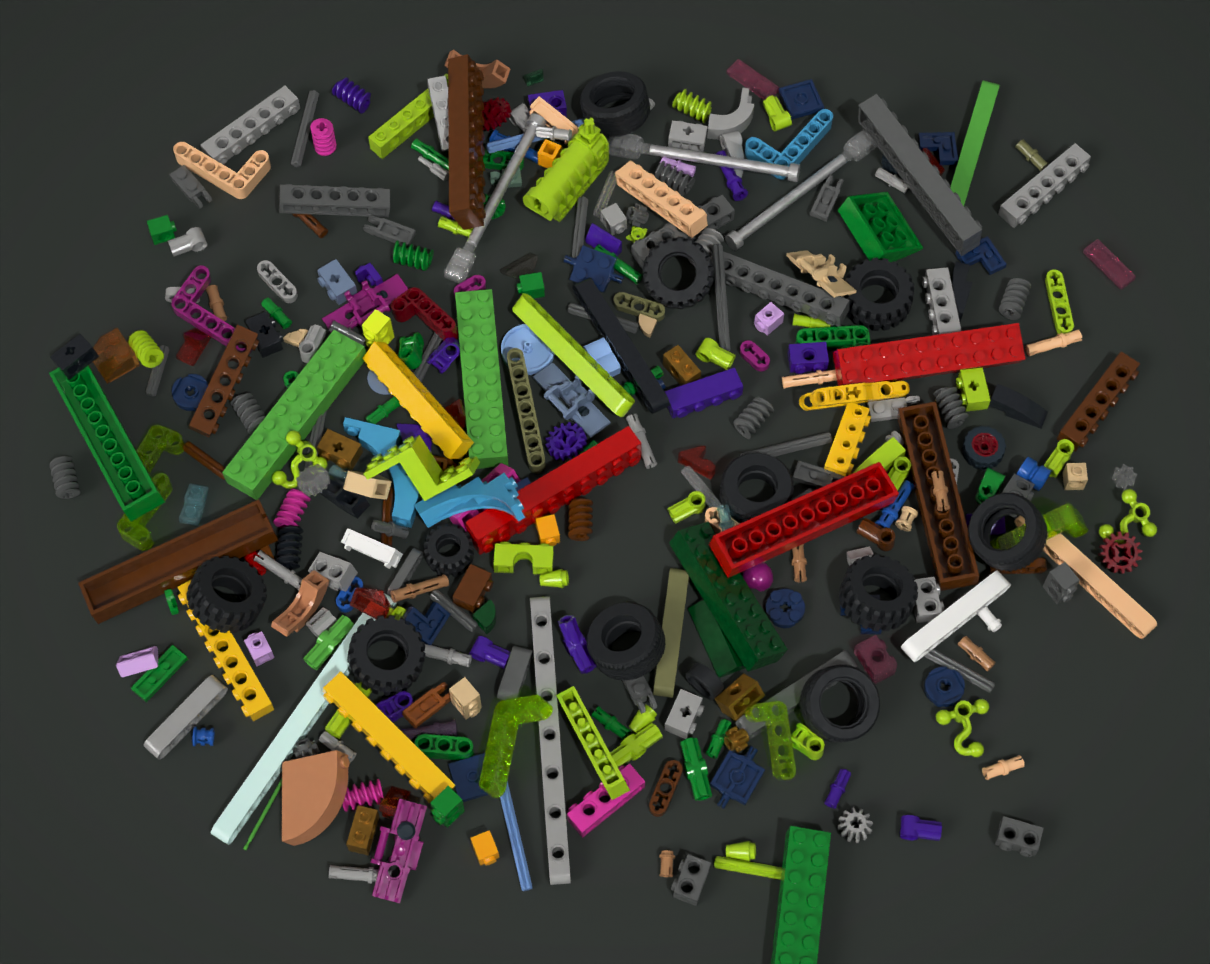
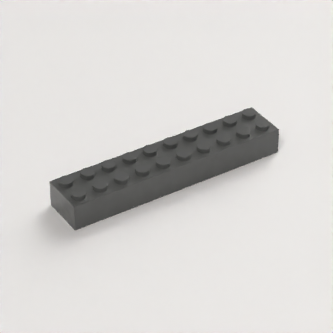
M875 94L859 104L858 122L958 253L963 256L978 247L982 233L981 224L978 220L973 219L969 208L962 205L959 195L956 192H952L948 181L942 179L938 168L935 165L932 166L929 162L927 154L924 151L921 152L917 141L914 138L911 139L907 128L898 122L896 114L887 108L886 101Z

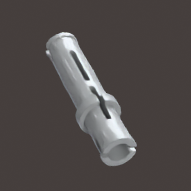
M631 414L626 417V420L642 443L641 456L646 469H650V466L653 468L657 465V462L645 436V428L641 426L638 415Z
M261 550L258 552V555L264 560L256 556L253 561H256L283 579L285 584L289 583L296 589H300L301 585L299 583L302 582V578L296 575L294 570L290 571Z
M425 644V657L443 660L450 665L454 663L470 667L472 655L457 652L452 648L449 650Z
M330 865L329 878L368 881L369 884H372V882H376L379 869H374V867L357 868ZM388 870L389 875L392 877V870Z

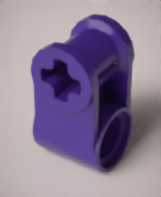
M454 337L446 338L431 353L426 362L435 366L440 374L444 373L460 353L459 341ZM450 345L456 347L453 351H449L446 348Z
M402 691L379 702L375 706L394 723L403 717L402 712L413 704L414 701L410 693ZM409 700L406 706L400 705L401 701Z

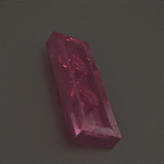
M739 59L727 69L729 76L746 88H749V90L763 100L769 96H775L779 91L777 85Z
M1098 239L1084 249L1083 253L1121 290L1135 280L1136 276Z

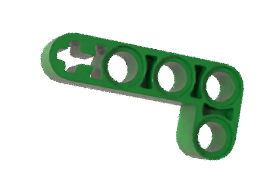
M861 325L801 329L797 333L795 344L826 342L827 351L871 344L868 329Z

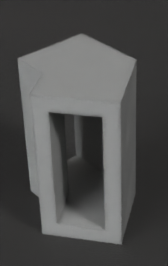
M870 546L847 551V562L850 566L855 560L868 555L872 557L874 554Z
M323 607L306 623V626L318 638L323 631L329 630L337 619L329 610Z

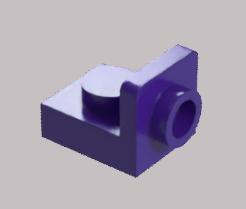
M371 263L363 265L355 271L358 283L367 280L371 287L373 285L376 287L383 283L382 277Z

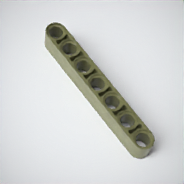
M513 348L507 353V362L528 466L532 473L540 474L545 470L546 463L523 352L518 348ZM513 358H519V359H520V360L517 361V362L512 361ZM518 374L523 375L520 379L515 378ZM522 391L527 392V394L524 396H521L518 393ZM525 408H528V409L531 410V411L528 412V413L522 412V410L525 409ZM529 425L534 426L532 430L525 429ZM531 443H537V444H538V445H537L536 447H534V448L529 447V444H531ZM535 460L541 461L539 465L532 464Z
M670 568L662 624L666 645L664 654L657 664L654 696L673 698L689 581V575L683 569Z

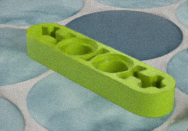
M1053 269L1047 273L1045 284L1055 330L1058 334L1072 332L1074 323L1063 275L1060 271ZM1052 276L1057 279L1056 286H1054V280L1051 279ZM1053 292H1060L1062 297H1054ZM1059 307L1064 308L1066 313L1059 314L1056 309ZM1063 320H1065V327H1068L1067 330H1065L1064 327H1061L1063 324Z

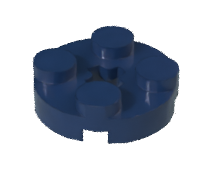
M188 374L187 377L177 379L172 387L175 404L183 410L196 412L208 387L207 381L197 374ZM194 389L195 394L189 396L187 391Z
M779 589L773 591L767 599L765 612L767 617L777 627L791 628L802 620L805 612V603L799 592L790 589ZM786 604L790 609L787 612H783L780 606Z
M947 667L933 669L924 683L926 696L937 707L953 706L960 701L964 694L965 682L962 675L954 669H947ZM941 683L950 686L948 691L940 689Z

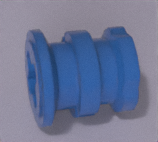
M194 726L193 746L195 747L197 744H201V746L206 744L214 746V728L210 730L201 728V730H198Z

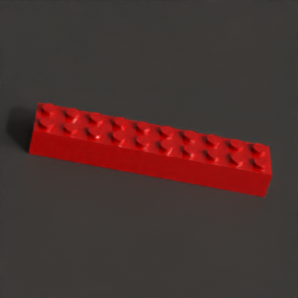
M1019 323L843 348L833 352L838 386L882 381L894 382L955 373L965 369L1016 364L1026 360Z
M627 426L517 491L519 494L517 499H519L524 507L522 512L525 516L521 521H518L513 515L497 509H486L465 522L466 532L472 538L473 547L479 555L489 553L494 549L495 543L507 542L511 536L524 532L533 523L536 524L535 518L556 513L563 505H569L571 500L576 499L580 495L588 494L597 485L605 484L609 478L620 475L627 467L637 465L641 460L642 443L632 429Z
M877 462L713 535L709 546L729 578L893 504L899 492L882 464Z

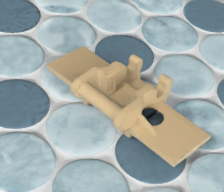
M806 250L787 253L786 256L801 269V273H810L812 278L817 281V286L822 287L834 298L856 293L857 290L842 279L846 272V266L841 263L839 270H837L838 267L834 265L835 257L832 254L828 256L826 261V257L822 254L813 255Z

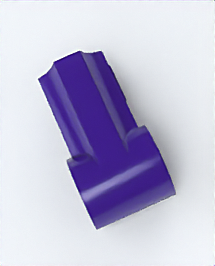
M483 636L477 637L469 653L477 661H487L503 669L506 668L511 654L510 651L494 645L491 640Z
M913 815L901 817L900 838L904 840H917L920 838L940 841L942 822L920 820L919 817Z

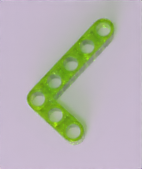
M1072 504L1062 505L1043 515L1048 532L1046 540L1064 531L1073 538L1080 537L1088 532L1081 513ZM1026 524L990 541L991 546L994 549L1004 550L1017 545L1024 536Z
M539 695L506 699L498 702L495 706L479 781V787L493 798H499L505 792L518 725L546 720L553 712L552 705Z

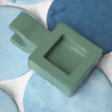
M520 167L508 188L522 186ZM502 169V174L490 172L491 185L498 184L505 169Z

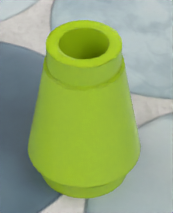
M559 569L540 574V585L564 588V586L569 585L568 571Z
M645 704L646 712L641 714L640 710H638L628 726L636 734L656 720L657 713L647 704Z
M745 841L726 845V857L745 861L756 859V843Z

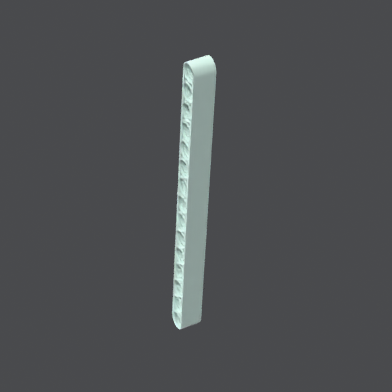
M378 591L214 824L211 835L228 845L234 841L282 772V762L291 759L294 754L293 749L297 748L296 743L307 736L329 704L323 697V687L340 671L346 677L350 674L347 660L351 637L357 632V628L361 624L365 625L366 620L373 618L374 621L380 615L387 618L388 610L390 608L395 609L397 602H393L390 596L382 591Z

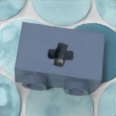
M336 259L317 270L319 284L322 288L326 287L329 298L332 301L335 300L338 305L347 301L344 293L348 290L352 296L357 293L356 285Z

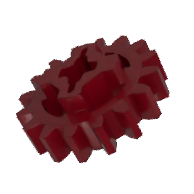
M497 97L495 100L491 98L490 101L484 102V110L482 111L484 118L483 130L489 131L490 128L495 130L496 127L502 126V122H507L506 118H509L511 116L509 113L512 112L507 100L505 101L504 98L499 99Z
M1121 531L1116 532V536L1111 533L1109 534L1110 539H1103L1105 545L1099 546V548L1103 549V552L1098 553V555L1104 557L1100 562L1107 563L1105 569L1112 567V573H1116L1119 569V573L1124 574L1125 569L1127 572H1131V566H1138L1136 561L1142 559L1138 556V553H1141L1142 550L1137 549L1140 542H1134L1135 536L1128 538V532L1122 536ZM1123 540L1124 542L1119 545L1117 542L1115 543L1114 541ZM1119 549H1122V550H1123V551H1122V555H1123V556H1118V554H1119V551H1118V550H1119ZM1119 561L1126 563V565L1124 566L1116 564L1119 563Z

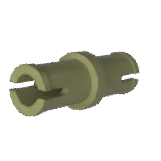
M1024 139L1018 142L1015 148L1026 157L1028 162L1031 161L1040 172L1049 165L1038 154V151L1033 149Z

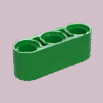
M421 734L415 739V745L428 758L460 761L474 755L473 743L466 737ZM422 743L429 744V747L426 749L419 748ZM443 744L450 746L446 751H442L439 748ZM463 746L470 748L467 752L460 751V748Z

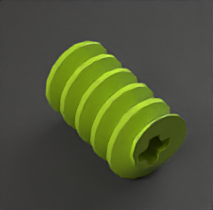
M687 89L679 92L673 101L672 107H677L679 111L684 110L685 114L690 113L691 117L696 116L697 120L700 121L702 119V122L705 123L710 116L712 102L709 101L705 104V98L699 101V95L692 98L693 92L686 95Z
M136 331L129 337L128 346L142 365L153 368L163 361V351L160 350L146 331Z

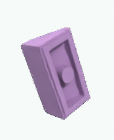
M157 646L120 656L116 664L120 676L126 677L157 668Z

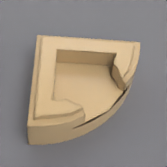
M640 314V329L644 335L650 338L657 320Z
M299 329L291 333L289 332L283 340L285 343L299 347L300 343L304 341L308 330Z

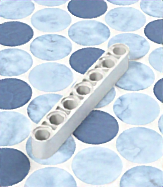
M996 570L907 639L901 646V649L913 662H917L976 616L981 609L987 607L1005 593L1011 584Z

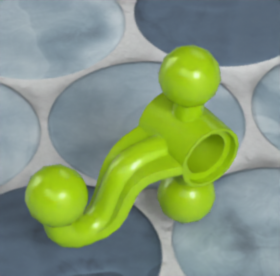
M290 431L286 435V441L290 445H296L298 455L291 462V471L294 479L287 481L285 472L279 470L273 473L272 482L284 488L293 489L301 482L302 477L298 465L303 460L307 462L312 461L313 468L319 472L327 468V460L316 455V449L311 442L301 441L299 432ZM306 447H310V454L303 455V449Z
M1124 490L1122 500L1130 504L1131 509L1129 510V515L1125 516L1120 522L1122 536L1128 532L1127 526L1133 521L1135 523L1141 522L1142 533L1147 537H1153L1157 533V527L1147 519L1150 515L1149 507L1144 503L1136 501L1137 494L1134 490ZM1141 509L1143 517H1138L1135 510ZM1109 524L1100 526L1099 535L1103 539H1110L1109 534H1114L1113 527ZM1116 540V541H1114V542H1115V543L1117 542V543L1120 545V544H1122L1124 541H1123V540Z
M978 699L974 702V705H971L968 701H960L956 704L953 711L940 710L936 713V721L941 725L949 724L951 719L963 724L964 730L954 740V748L960 755L982 756L984 747L981 743L972 742L968 748H964L962 742L971 734L972 726L969 718L972 713L985 714L988 712L989 703L986 700ZM962 708L966 710L967 715L963 716L959 714L958 709Z

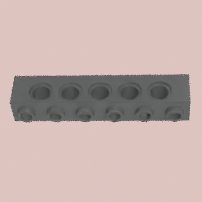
M280 185L279 213L389 217L390 189L352 188L346 186L330 187L326 185Z
M723 194L712 198L703 206H698L699 209L702 208L707 214L708 226L705 228L716 230L734 220L735 210ZM669 222L662 229L651 232L646 238L635 241L631 245V255L643 270L644 260L651 250L649 247L654 248L658 245V242L661 240L663 242L665 241L664 239L669 237L677 238L681 236L696 241L699 235L702 234V231L691 238L684 232H680V229Z

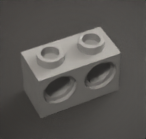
M319 552L308 570L309 573L315 570L330 580L328 586L335 591L339 589L345 592L358 573L350 562Z
M935 577L915 579L914 582L918 586V598L913 607L916 623L932 621L944 611L943 601L939 600V583H936ZM926 588L930 593H924L921 589ZM930 606L934 611H928L925 607Z

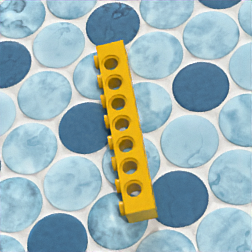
M191 580L178 586L180 594L177 596L182 605L187 604L188 606L187 592ZM189 608L186 612L191 621L196 620L198 625L195 628L200 637L205 636L207 641L204 644L209 653L214 652L216 657L213 660L218 669L223 668L225 673L222 675L226 683L233 685L234 690H232L235 699L242 701L243 706H241L244 715L246 717L250 716L252 721H255L273 711L274 708L232 633L230 631L222 633L218 630L219 633L217 635L211 636L210 634L214 630L209 629L210 626L206 624L205 626L201 624L200 619L195 618L192 614L193 610ZM228 646L226 651H219L221 647ZM237 662L235 667H228L230 663ZM241 678L247 679L243 684L237 683ZM249 695H256L253 700H247Z

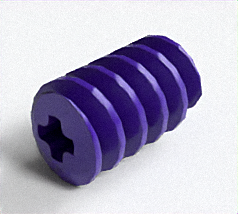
M347 77L338 81L332 89V95L342 99L344 103H347L359 111V113H364L370 105L371 93H365V89H360L359 85L354 86L355 83L353 81L349 82Z

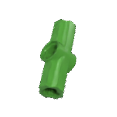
M342 615L329 630H325L320 634L316 641L317 644L303 658L312 669L318 670L327 658L336 652L355 625L351 619Z

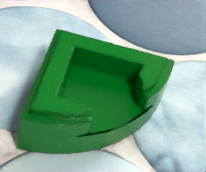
M171 589L165 590L164 593L171 614H178L179 609L173 591Z

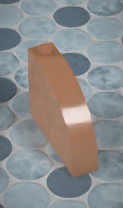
M335 750L282 762V842L293 846L308 842L321 834L334 820L343 804L348 786V767L350 762L347 754Z

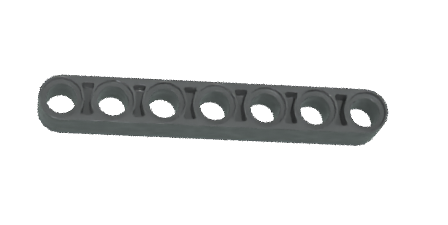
M845 650L740 717L735 722V725L738 729L743 728L748 733L750 740L800 708L801 690H803L805 682L808 681L807 679L812 674H815L820 669L834 665H851L856 668L859 666L847 650ZM839 681L829 684L824 691L828 690L829 688L837 684Z

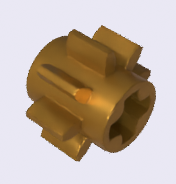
M737 726L725 732L724 743L729 750L735 749L738 753L748 747L749 735L743 728L738 730Z

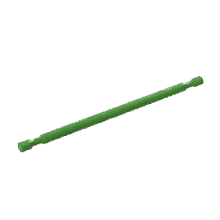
M282 778L249 836L246 845L243 847L244 850L248 849L250 842L282 786Z

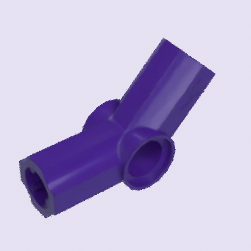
M573 615L561 617L558 624L564 637V647L569 656L573 657L581 674H587L597 667L588 652L587 641L580 632Z

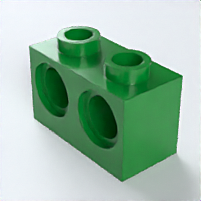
M449 786L430 802L432 818L438 825L441 826L443 824L446 828L465 812L463 800Z

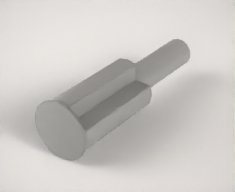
M419 156L418 161L429 167L433 174L443 181L448 180L449 171L437 163L432 164L424 157Z

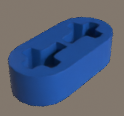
M355 577L351 583L352 585L358 583L359 588H354L352 591L350 585L346 592L341 590L337 596L336 605L339 611L344 613L350 612L360 598L364 585L359 577ZM348 598L349 605L345 604L342 606L341 601H346Z

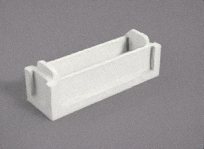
M348 528L341 543L345 544L344 549L347 551L354 549L385 563L384 566L388 569L391 566L396 568L403 555L395 548Z

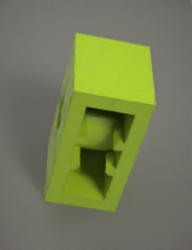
M983 367L960 370L959 376L956 378V385L961 390L960 400H962V405L966 408L965 412L988 409L991 400Z

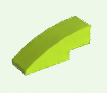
M892 437L869 456L853 473L877 462L882 464L887 473L898 457L905 456L906 450Z

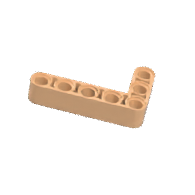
M178 142L173 147L176 160L180 165H185L188 170L238 199L246 198L271 169L269 155L263 150L256 151L236 173L185 142Z

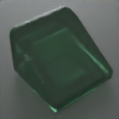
M543 69L523 76L527 87L544 81Z

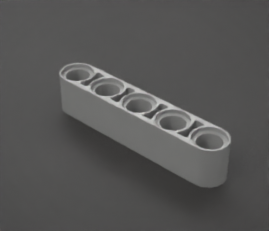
M209 676L147 738L144 747L158 760L164 758L224 697L228 688L215 676Z

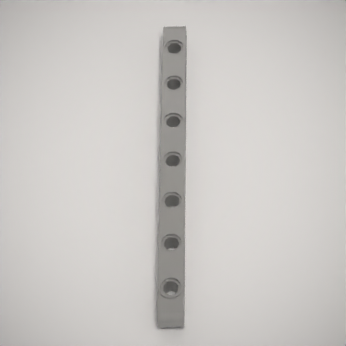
M550 596L531 597L530 606L550 885L570 884ZM543 621L546 625L540 627L537 623ZM543 658L549 660L546 664H542L539 661ZM544 696H550L552 697V700L545 702L542 700V698ZM547 734H553L555 738L552 740H547L545 736ZM551 772L558 774L555 779H550L547 775ZM557 811L561 815L559 818H552L550 814ZM556 851H561L564 855L558 859L553 854Z

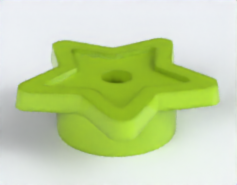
M633 226L631 234L626 236V239L634 243L639 239L646 238L647 228L642 229Z

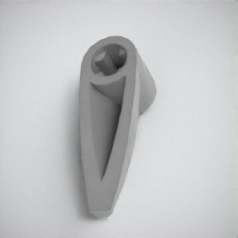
M737 130L721 134L720 144L726 155L744 159L740 132ZM733 168L736 175L742 178L743 170Z

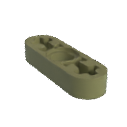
M619 292L614 296L613 304L618 311L638 317L642 314L656 319L657 322L665 317V307L660 303L624 292ZM622 299L625 300V302L619 304V301H621ZM640 303L644 305V309L636 310L634 306ZM656 310H660V313H658L657 315L654 314Z

